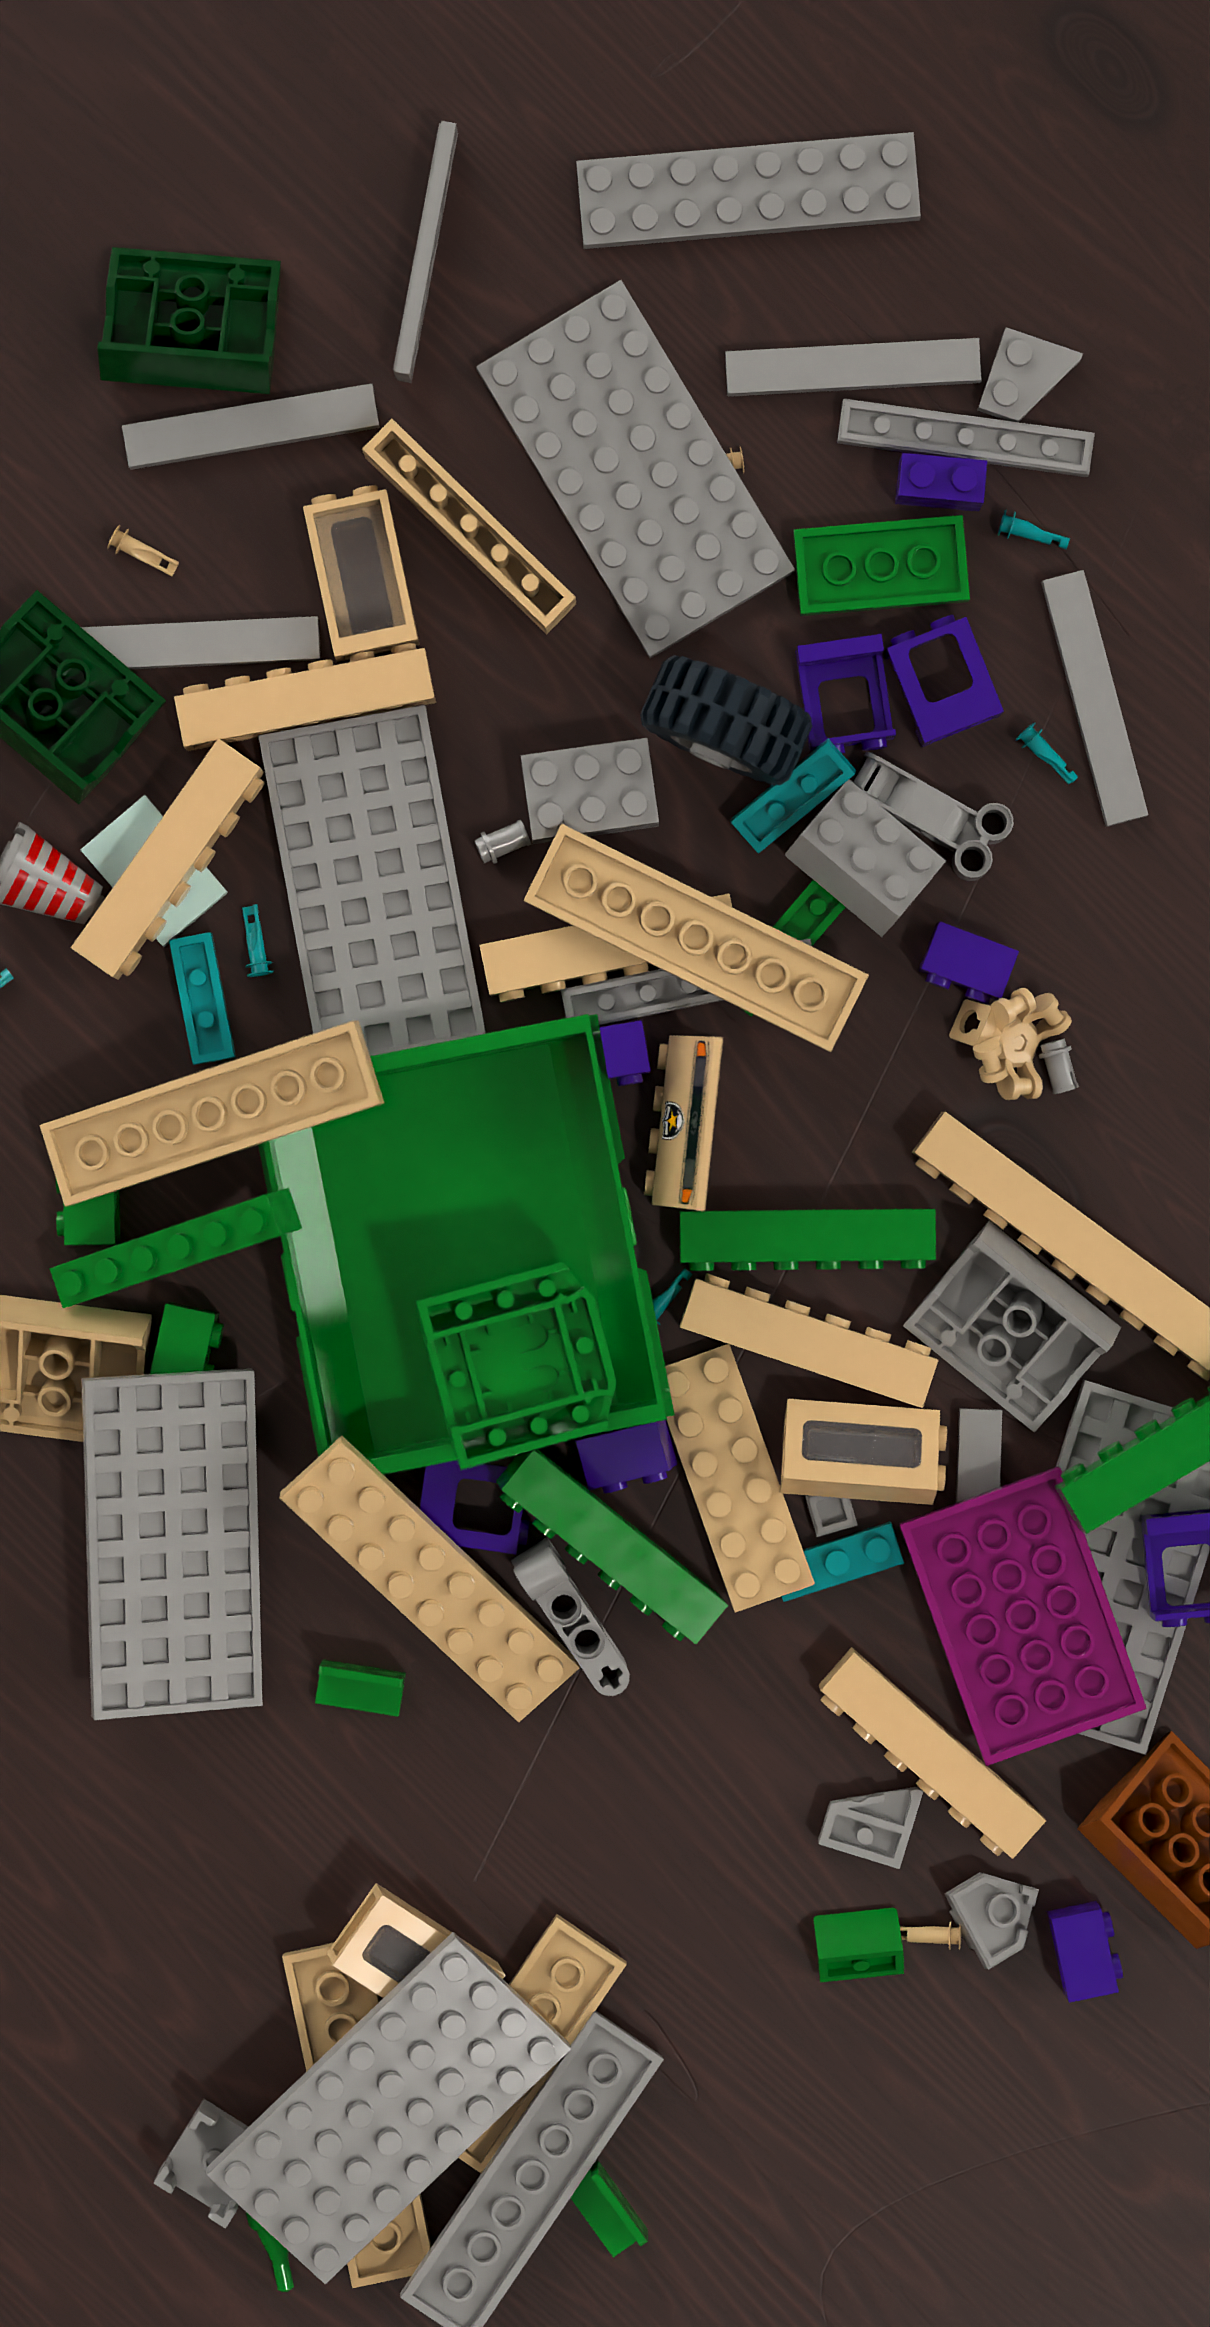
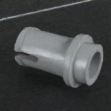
M521 819L487 835L485 832H481V837L474 840L483 863L492 861L493 864L497 863L496 858L526 845H531Z
M1065 1038L1040 1045L1042 1053L1039 1054V1058H1044L1053 1094L1078 1088L1079 1083H1077L1068 1052L1072 1050L1071 1045H1066Z

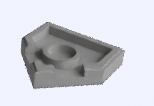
M979 1872L944 1894L952 1907V1910L949 1911L957 1927H959V1924L961 1925V1934L967 1946L975 1950L984 1969L989 1970L1024 1948L1031 1910L1035 1906L1039 1889Z

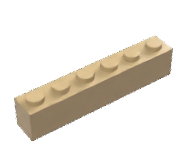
M392 418L362 448L365 458L543 632L548 634L576 605V597Z
M415 643L392 647V654L375 657L373 651L362 652L349 656L350 662L333 665V660L331 659L309 663L307 671L292 673L291 668H280L266 672V679L250 682L249 676H239L226 679L225 687L210 690L208 684L183 688L184 695L174 696L183 746L187 751L212 747L218 738L228 744L259 738L258 735L436 703L425 648L417 649Z
M218 738L71 948L117 980H119L122 974L128 977L142 958L138 951L145 941L149 939L153 942L163 930L167 921L162 917L171 904L177 907L187 896L191 889L187 882L197 869L202 872L211 862L216 852L211 848L220 835L226 838L238 823L240 816L236 812L245 800L251 803L262 789L264 781L260 778L264 771Z
M730 893L712 897L732 907ZM575 926L479 945L489 995L491 997L499 995L500 1002L525 998L524 990L536 987L541 988L542 994L561 991V989L566 988L565 981L582 978L583 985L608 980V972L623 970L624 976L649 972L648 964L650 963Z
M706 1273L704 1281L695 1278L679 1325L680 1328L923 1408L938 1363V1359L929 1356L930 1347L907 1340L906 1346L902 1347L889 1342L891 1334L867 1327L865 1334L850 1330L851 1321L827 1313L825 1321L808 1316L810 1307L789 1300L786 1301L785 1307H781L768 1302L771 1294L750 1287H746L745 1293L742 1294L728 1289L729 1280Z
M852 1647L820 1682L819 1688L825 1694L820 1700L837 1716L846 1712L856 1721L852 1728L869 1744H872L875 1740L879 1741L888 1749L884 1755L888 1761L901 1772H904L907 1767L920 1777L916 1782L917 1786L933 1800H936L939 1795L952 1805L948 1813L965 1828H968L972 1823L984 1833L980 1841L997 1856L1004 1851L1013 1859L1046 1822L1042 1813Z

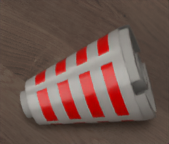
M19 822L13 832L15 836L12 842L8 841L0 857V905L85 924L88 918L93 917L106 898L100 895L103 886L29 826Z

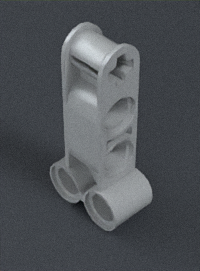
M865 752L864 757L866 761L853 783L900 823L954 853L951 860L952 868L960 879L976 881L982 878L990 869L993 861L992 852L987 844H997L1003 841L1012 831L1014 821L1011 811L1003 804L989 803L983 806L979 812H976L881 757ZM879 768V772L868 791H865L864 788L875 769ZM988 813L998 814L1004 822L1003 832L996 835L987 833L982 827L983 816ZM966 850L979 852L983 858L982 868L975 872L966 870L961 864L962 852Z
M547 1537L511 1560L514 1566L513 1571L530 1598L538 1602L594 1688L603 1695L616 1696L627 1688L630 1681V1673L626 1661L567 1573V1567L551 1541ZM560 1595H569L575 1602L570 1610L559 1612L552 1607L554 1599ZM583 1630H592L598 1634V1637L592 1645L581 1646L575 1642L577 1634ZM609 1666L611 1670H616L617 1676L610 1679L609 1676L603 1675L602 1669Z

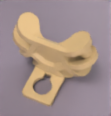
M1019 988L1011 994L1010 1000L1000 998L994 1001L991 1006L965 999L949 1037L958 1042L973 1046L975 1058L982 1060L983 1066L979 1069L981 1081L984 1083L996 1082L998 1092L1005 1100H1016L1020 1095L1026 1099H1037L1040 1097L1043 1089L1041 1077L1036 1072L1032 1061L1042 1040L1066 1031L1071 1025L1072 1020L1066 1011H1061L1057 1008L1059 1003L1053 994L1045 993L1034 998L1028 989ZM976 1012L977 1020L980 1021L978 1028H973L970 1032L965 1033L964 1026L967 1018ZM1043 1018L1036 1026L1033 1025L1032 1021Z

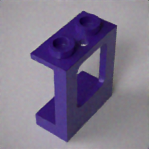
M954 615L943 617L930 623L931 631L916 636L914 630L900 634L890 640L892 646L888 647L884 653L886 659L891 661L916 724L917 730L915 733L921 748L1000 717L1004 712L967 617L955 620ZM950 634L955 637L972 678V686L965 691L932 703L927 701L909 658V651Z
M882 634L797 646L795 653L803 709L810 715L812 729L808 736L810 751H813L828 739L824 732L818 687L822 682L859 676L867 680L874 729L868 733L829 738L842 754L845 753V746L859 744L862 745V751L883 749L887 747V740L895 738L896 730L892 726L882 657L884 652Z
M457 1460L426 1466L420 1510L458 1546L516 1555L518 1544H527L530 1520L522 1519L523 1509L520 1513L514 1511L511 1531L505 1535L460 1529L453 1524L457 1486L460 1480L473 1479L497 1483L496 1480L508 1466L484 1463L461 1470Z
M1210 1509L1140 1515L1150 1617L1155 1621H1162V1627L1188 1625L1187 1618L1204 1617V1622L1210 1623V1602L1175 1606L1168 1604L1162 1553L1168 1547L1207 1544L1210 1546Z

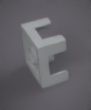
M203 2099L161 2166L154 2184L172 2194L175 2186L210 2207L208 2217L226 2229L239 2205L207 2176L206 2167L237 2139L248 2126Z

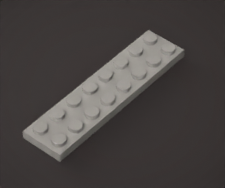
M914 132L576 161L584 249L920 221L921 217Z
M597 2011L593 2012L570 2045L571 2050L558 2062L400 2292L401 2299L443 2327L484 2326L664 2060L659 2053Z

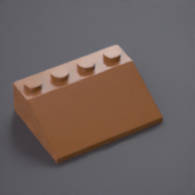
M1170 1731L1098 1802L1077 1829L1196 1949L1210 1945V1769Z

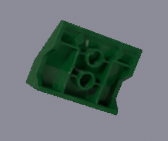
M112 247L106 285L105 324L102 342L98 341L97 347L100 380L270 394L281 261Z
M36 590L0 629V738L79 805L115 766L163 707L166 700Z

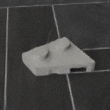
M1006 327L977 411L1006 421L1020 422L1080 362L1083 353Z
M911 1787L830 1801L818 1844L900 1869L924 1791L919 1787Z

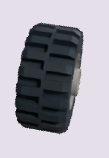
M671 656L663 661L640 714L642 726L664 741H668L674 746L690 752L694 756L713 765L729 769L737 774L748 776L760 782L764 781L778 786L790 779L812 729L810 715L788 699L745 678L731 674L726 670L718 667L715 668L698 660L694 661L690 658Z

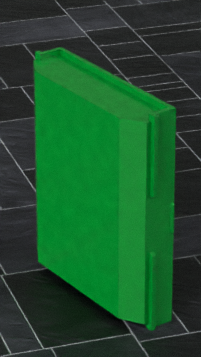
M597 1014L574 1016L372 1055L370 1058L384 1104L258 1144L267 1193L289 1188L303 1228L281 1236L284 1251L281 1254V1261L290 1308L296 1313L300 1333L296 1338L318 1457L343 1436L382 1474L455 1461L456 1457L451 1445L420 1329L415 1301L563 1262L571 1274L595 1298L617 1381L608 1416V1428L600 1432L667 1420L668 1416L675 1415L648 1274L646 1270L637 1267L634 1252L637 1239L627 1189L622 1187L618 1164L625 1159L611 1083L607 1076Z

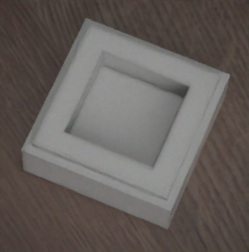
M805 1495L817 1537L857 1526L849 1498Z

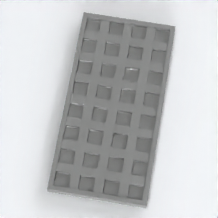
M619 280L476 366L477 372L650 659L795 572L793 565L622 280Z
M421 705L258 735L313 1034L359 1020L370 1056L486 1034L426 706Z
M245 1368L82 1378L91 1717L94 1720L263 1706L254 1370Z
M1083 1379L1056 1467H1061L1062 1473L1079 1463H1083L1086 1468L1100 1459L1097 1453L1103 1448L1117 1441H1120L1123 1446L1137 1438L1134 1431L1142 1425L1155 1419L1160 1424L1174 1416L1171 1412L1173 1407ZM1210 1461L1087 1534L1084 1533L1147 1709L1078 1734L1146 1755L1186 1626L1162 1627V1621H1155L1150 1617L1140 1515L1210 1509ZM1197 1544L1168 1547L1163 1551V1572L1168 1604L1174 1606L1193 1604L1210 1551L1209 1545Z
M453 1931L206 2167V2174L304 2266L326 2284L571 2050L570 2044Z

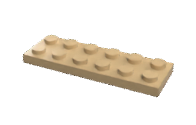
M730 1344L665 1366L675 1414L667 1417V1423L734 1612L736 1613L815 1585L784 1495L780 1493L779 1481Z
M556 1914L509 1985L571 2045L627 1965V1961ZM557 2064L458 2158L482 2173Z

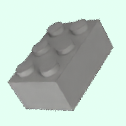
M648 738L521 755L533 844L552 842L561 824L586 836L659 827Z
M847 780L785 853L789 860L881 937L899 919L946 862V860L851 780Z

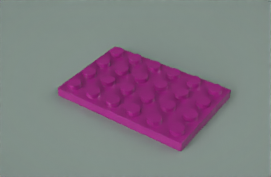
M1059 1466L899 1523L986 1766L1147 1709L1085 1534L1079 1530L1054 1487L1063 1481L1060 1476L1062 1470Z

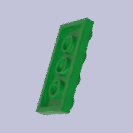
M963 515L793 530L800 616L969 602L970 600Z

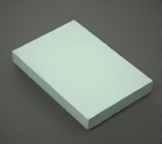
M144 795L80 850L113 888L163 815ZM207 867L202 872L197 869L187 882L191 886L187 896L179 906L176 907L171 904L162 917L167 922L156 939L163 947L169 943V940L177 937L228 893Z

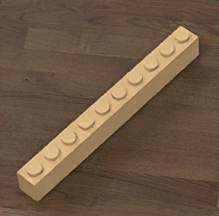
M945 1111L941 1112L911 1152L919 1158L915 1165L933 1179H936L939 1174L953 1183L949 1189L953 1194L967 1204H970L975 1199L987 1208L983 1214L984 1217L1002 1230H1004L1007 1224L1021 1234L1017 1239L1019 1243L1036 1255L1041 1250L1045 1251L1055 1259L1051 1264L1054 1269L1069 1280H1072L1075 1275L1089 1284L1085 1290L1089 1295L1105 1306L1111 1300L1123 1309L1119 1315L1120 1318L1138 1331L1143 1326H1146L1157 1335L1153 1340L1155 1344L1172 1356L1177 1351L1181 1352L1191 1360L1187 1367L1208 1382L1210 1379V1308Z

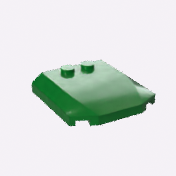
M563 1262L415 1301L420 1329L459 1469L470 1468L607 1430L612 1396H614L617 1383L595 1298L579 1283Z

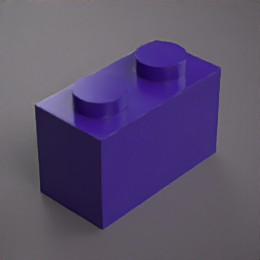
M902 453L898 465L895 504L979 512L984 503L988 460Z
M939 921L935 925L918 971L927 974L925 979L927 983L949 990L951 984L967 989L965 997L988 1005L990 999L998 1000L1002 998L1019 951Z
M642 1020L599 1027L608 1079H617L618 1087L643 1083L642 1074L650 1073V1065Z
M666 1420L585 1435L576 1440L589 1490L602 1487L603 1493H611L627 1488V1481L642 1478L643 1484L666 1479L668 1477L667 1471H670L678 1464Z
M1097 1901L1047 1911L1063 1992L1068 2002L1071 2003L1118 1993L1116 1979L1123 1978V1972L1118 1953L1111 1954L1108 1938L1114 1937V1929L1109 1911L1102 1912Z

